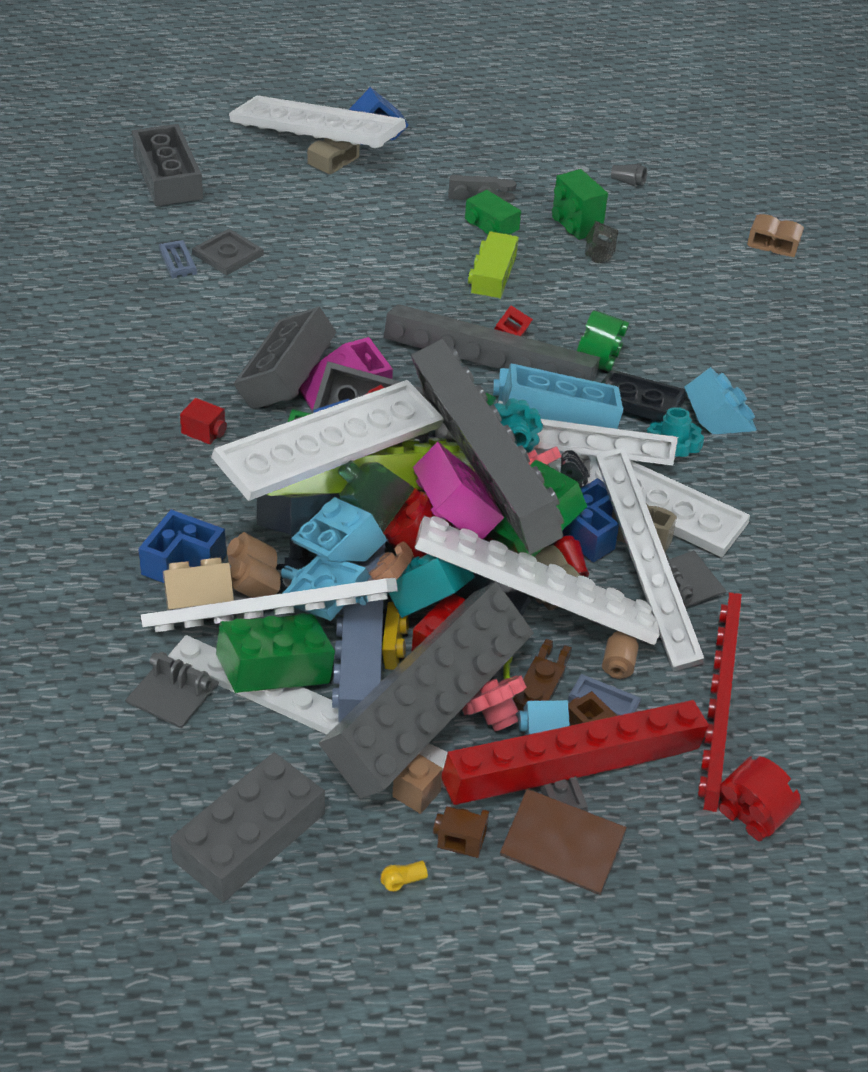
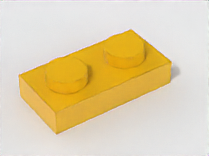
M388 602L382 644L385 669L394 670L399 665L400 658H405L406 642L405 639H402V635L408 634L409 629L408 615L401 618L394 602Z

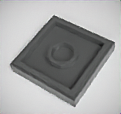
M227 229L192 248V254L227 276L263 256L264 249L233 230Z

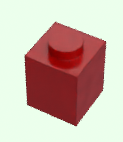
M195 398L180 413L181 433L211 445L217 437L221 438L226 432L227 423L225 422L224 408Z

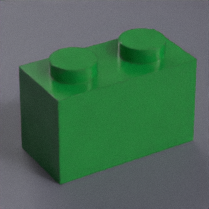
M485 190L466 200L465 219L470 224H474L482 229L487 235L489 231L510 235L520 229L521 210L489 190Z

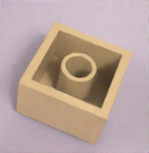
M220 557L203 559L200 561L201 566L189 567V561L169 564V570L163 571L167 610L234 601L229 563H222Z

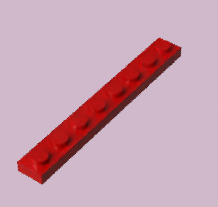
M729 592L728 604H721L719 623H725V627H718L716 646H722V651H715L713 669L719 670V674H713L710 693L717 695L716 699L710 698L707 718H712L714 721L713 724H709L704 743L711 744L710 750L704 749L701 770H707L708 772L707 777L700 776L698 797H704L703 810L717 812L721 790L720 784L722 781L742 594Z

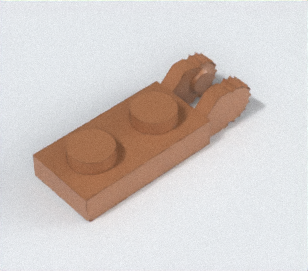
M404 541L395 547L396 556L392 552L383 554L379 558L380 561L377 562L378 566L369 572L371 576L369 581L385 578H396L397 580L414 556L408 544L404 543Z

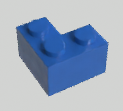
M371 87L349 109L405 119L396 107ZM405 120V125H406V128H407V127L409 126V124H408L407 121ZM405 129L399 132L396 137L391 138V140H395Z
M599 478L580 488L587 508L562 530L563 537L573 536L575 540L580 542L583 555L593 563L615 549L619 523L612 518L613 506L605 484Z
M170 510L138 548L141 575L164 583L163 571L169 570V564L189 561V567L201 566L200 561L203 559L221 557L222 561L226 556L225 529Z

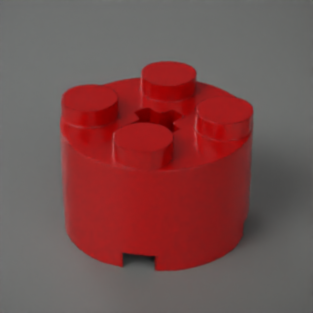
M416 488L409 490L403 497V501L395 508L390 507L385 510L380 517V521L383 523L381 530L387 539L386 542L394 550L398 544L403 541L404 543L406 542L412 549L413 558L417 556L422 557L427 554L415 549L418 530L424 516L429 518L435 516L431 511L433 505L427 495L423 496L425 492H419Z
M750 756L720 784V799L722 802L718 807L720 812L731 821L738 818L746 824L748 834L757 841H762L765 837L771 836L800 807L801 797L798 789L792 792L787 784L791 778L780 766L765 757L759 756L756 760H753L752 756Z

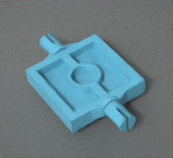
M319 555L302 569L298 570L286 565L284 566L285 569L283 568L281 571V576L284 579L292 580L283 593L365 582L370 578L365 567L347 561H329ZM367 596L356 597V603L360 605L368 603ZM336 600L325 601V608L306 611L305 605L294 606V608L331 621L345 605L337 606Z

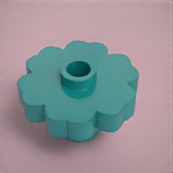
M510 398L505 405L501 403L494 404L502 419L500 423L503 426L508 425L512 430L516 446L522 445L527 453L531 452L540 442L537 433L543 430L538 410L530 408L526 400H517L515 398Z
M670 408L667 410V414L663 416V422H653L647 428V433L678 437L675 457H687L689 453H698L703 448L704 435L701 434L702 429L691 423L690 414L686 409Z

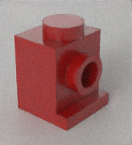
M510 305L494 329L523 337L533 319ZM509 319H512V320L515 321L516 323L520 324L521 327H519L518 325H516L515 323H513V322L510 321Z

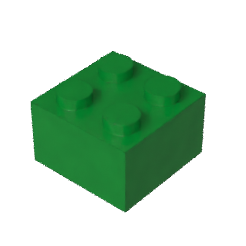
M582 169L557 175L551 211L552 217L555 221H559L569 234H573L578 240L603 233L608 192Z

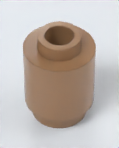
M620 631L614 632L608 638L602 662V668L607 674L617 679L627 678L633 674L639 649L637 639Z

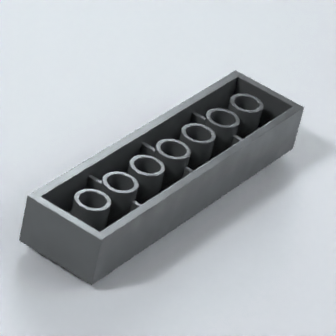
M441 339L411 354L423 393L430 404L444 418V425L529 554L531 555L563 538L561 524L564 523V519L556 507L560 503L554 490L551 487L545 488L543 485L545 483L540 470L537 466H530L528 463L530 459L522 445L517 447L514 443L516 441L510 427L508 425L503 426L500 423L502 419L497 408L494 405L489 406L487 404L488 398L481 385L475 386L473 383L475 382L470 369L467 366L462 367L460 365L461 359L454 347L449 349L445 341Z
M497 581L473 592L318 744L360 799L385 790L534 632Z

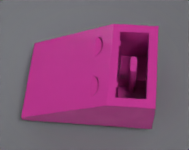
M367 337L345 343L322 359L312 368L309 378L302 383L298 390L313 411L327 361L392 379L393 369L372 340Z

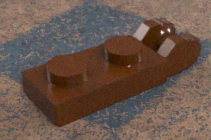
M545 639L538 656H535L523 679L527 688L515 694L513 698L518 710L524 711L527 701H551L565 673L572 647L565 645L560 651L557 663L547 660L553 650V641Z

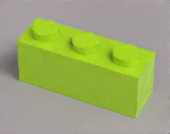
M489 231L486 241L482 240L479 255L476 254L474 269H470L468 284H472L471 293L501 299L517 257L519 237Z

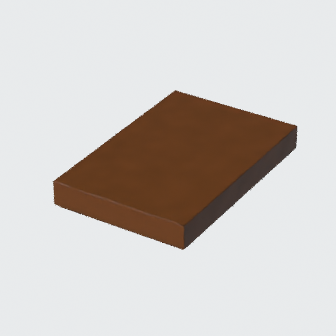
M527 789L502 846L500 855L601 895L627 827Z

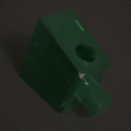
M350 460L338 470V474L348 482L339 494L340 500L371 513L382 532L385 531L415 489L378 462L363 463L358 467Z

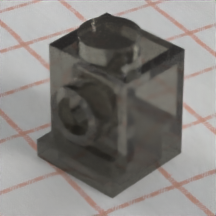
M596 221L585 239L587 241L585 255L591 257L595 263L608 262L616 250L618 230ZM601 234V235L606 236V237H608V238H607V240L605 241V240H602V239L598 238V235Z

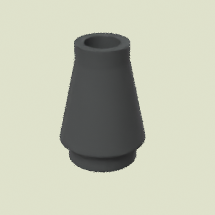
M641 163L613 165L611 178L635 187L637 185H644L647 179V167L642 166Z

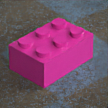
M439 442L413 466L418 477L416 482L425 491L423 496L427 495L433 505L431 511L436 517L442 518L445 521L448 520L454 524L452 527L458 530L462 528L469 529L475 532L478 538L483 539L504 518L477 473Z

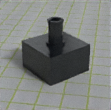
M343 493L268 496L265 494L257 498L256 525L290 534L289 557L294 559L307 558L308 550L295 544L291 538L327 502L331 501L334 497L342 500Z

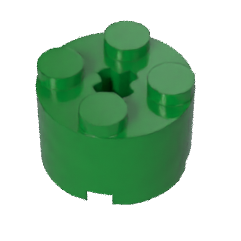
M593 310L585 326V333L581 336L577 351L600 357L598 369L610 372L613 369L615 357L618 358L623 346V342H621L622 337H625L630 322Z

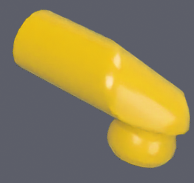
M423 860L407 865L386 866L380 875L381 883L388 891L392 892L399 890L405 884L428 878Z

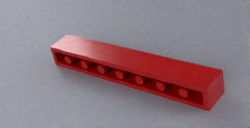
M694 700L449 751L441 779L453 805L543 786L564 779L569 780V778L575 776L576 778L693 751L700 748L709 724Z

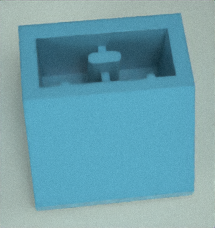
M710 367L685 386L699 423L712 434L752 432L757 430L752 420L755 418V415L744 402L747 400L745 394L739 387L733 388L729 379L723 373L717 374Z
M336 497L327 502L291 538L295 544L329 561H367L387 541L371 513Z

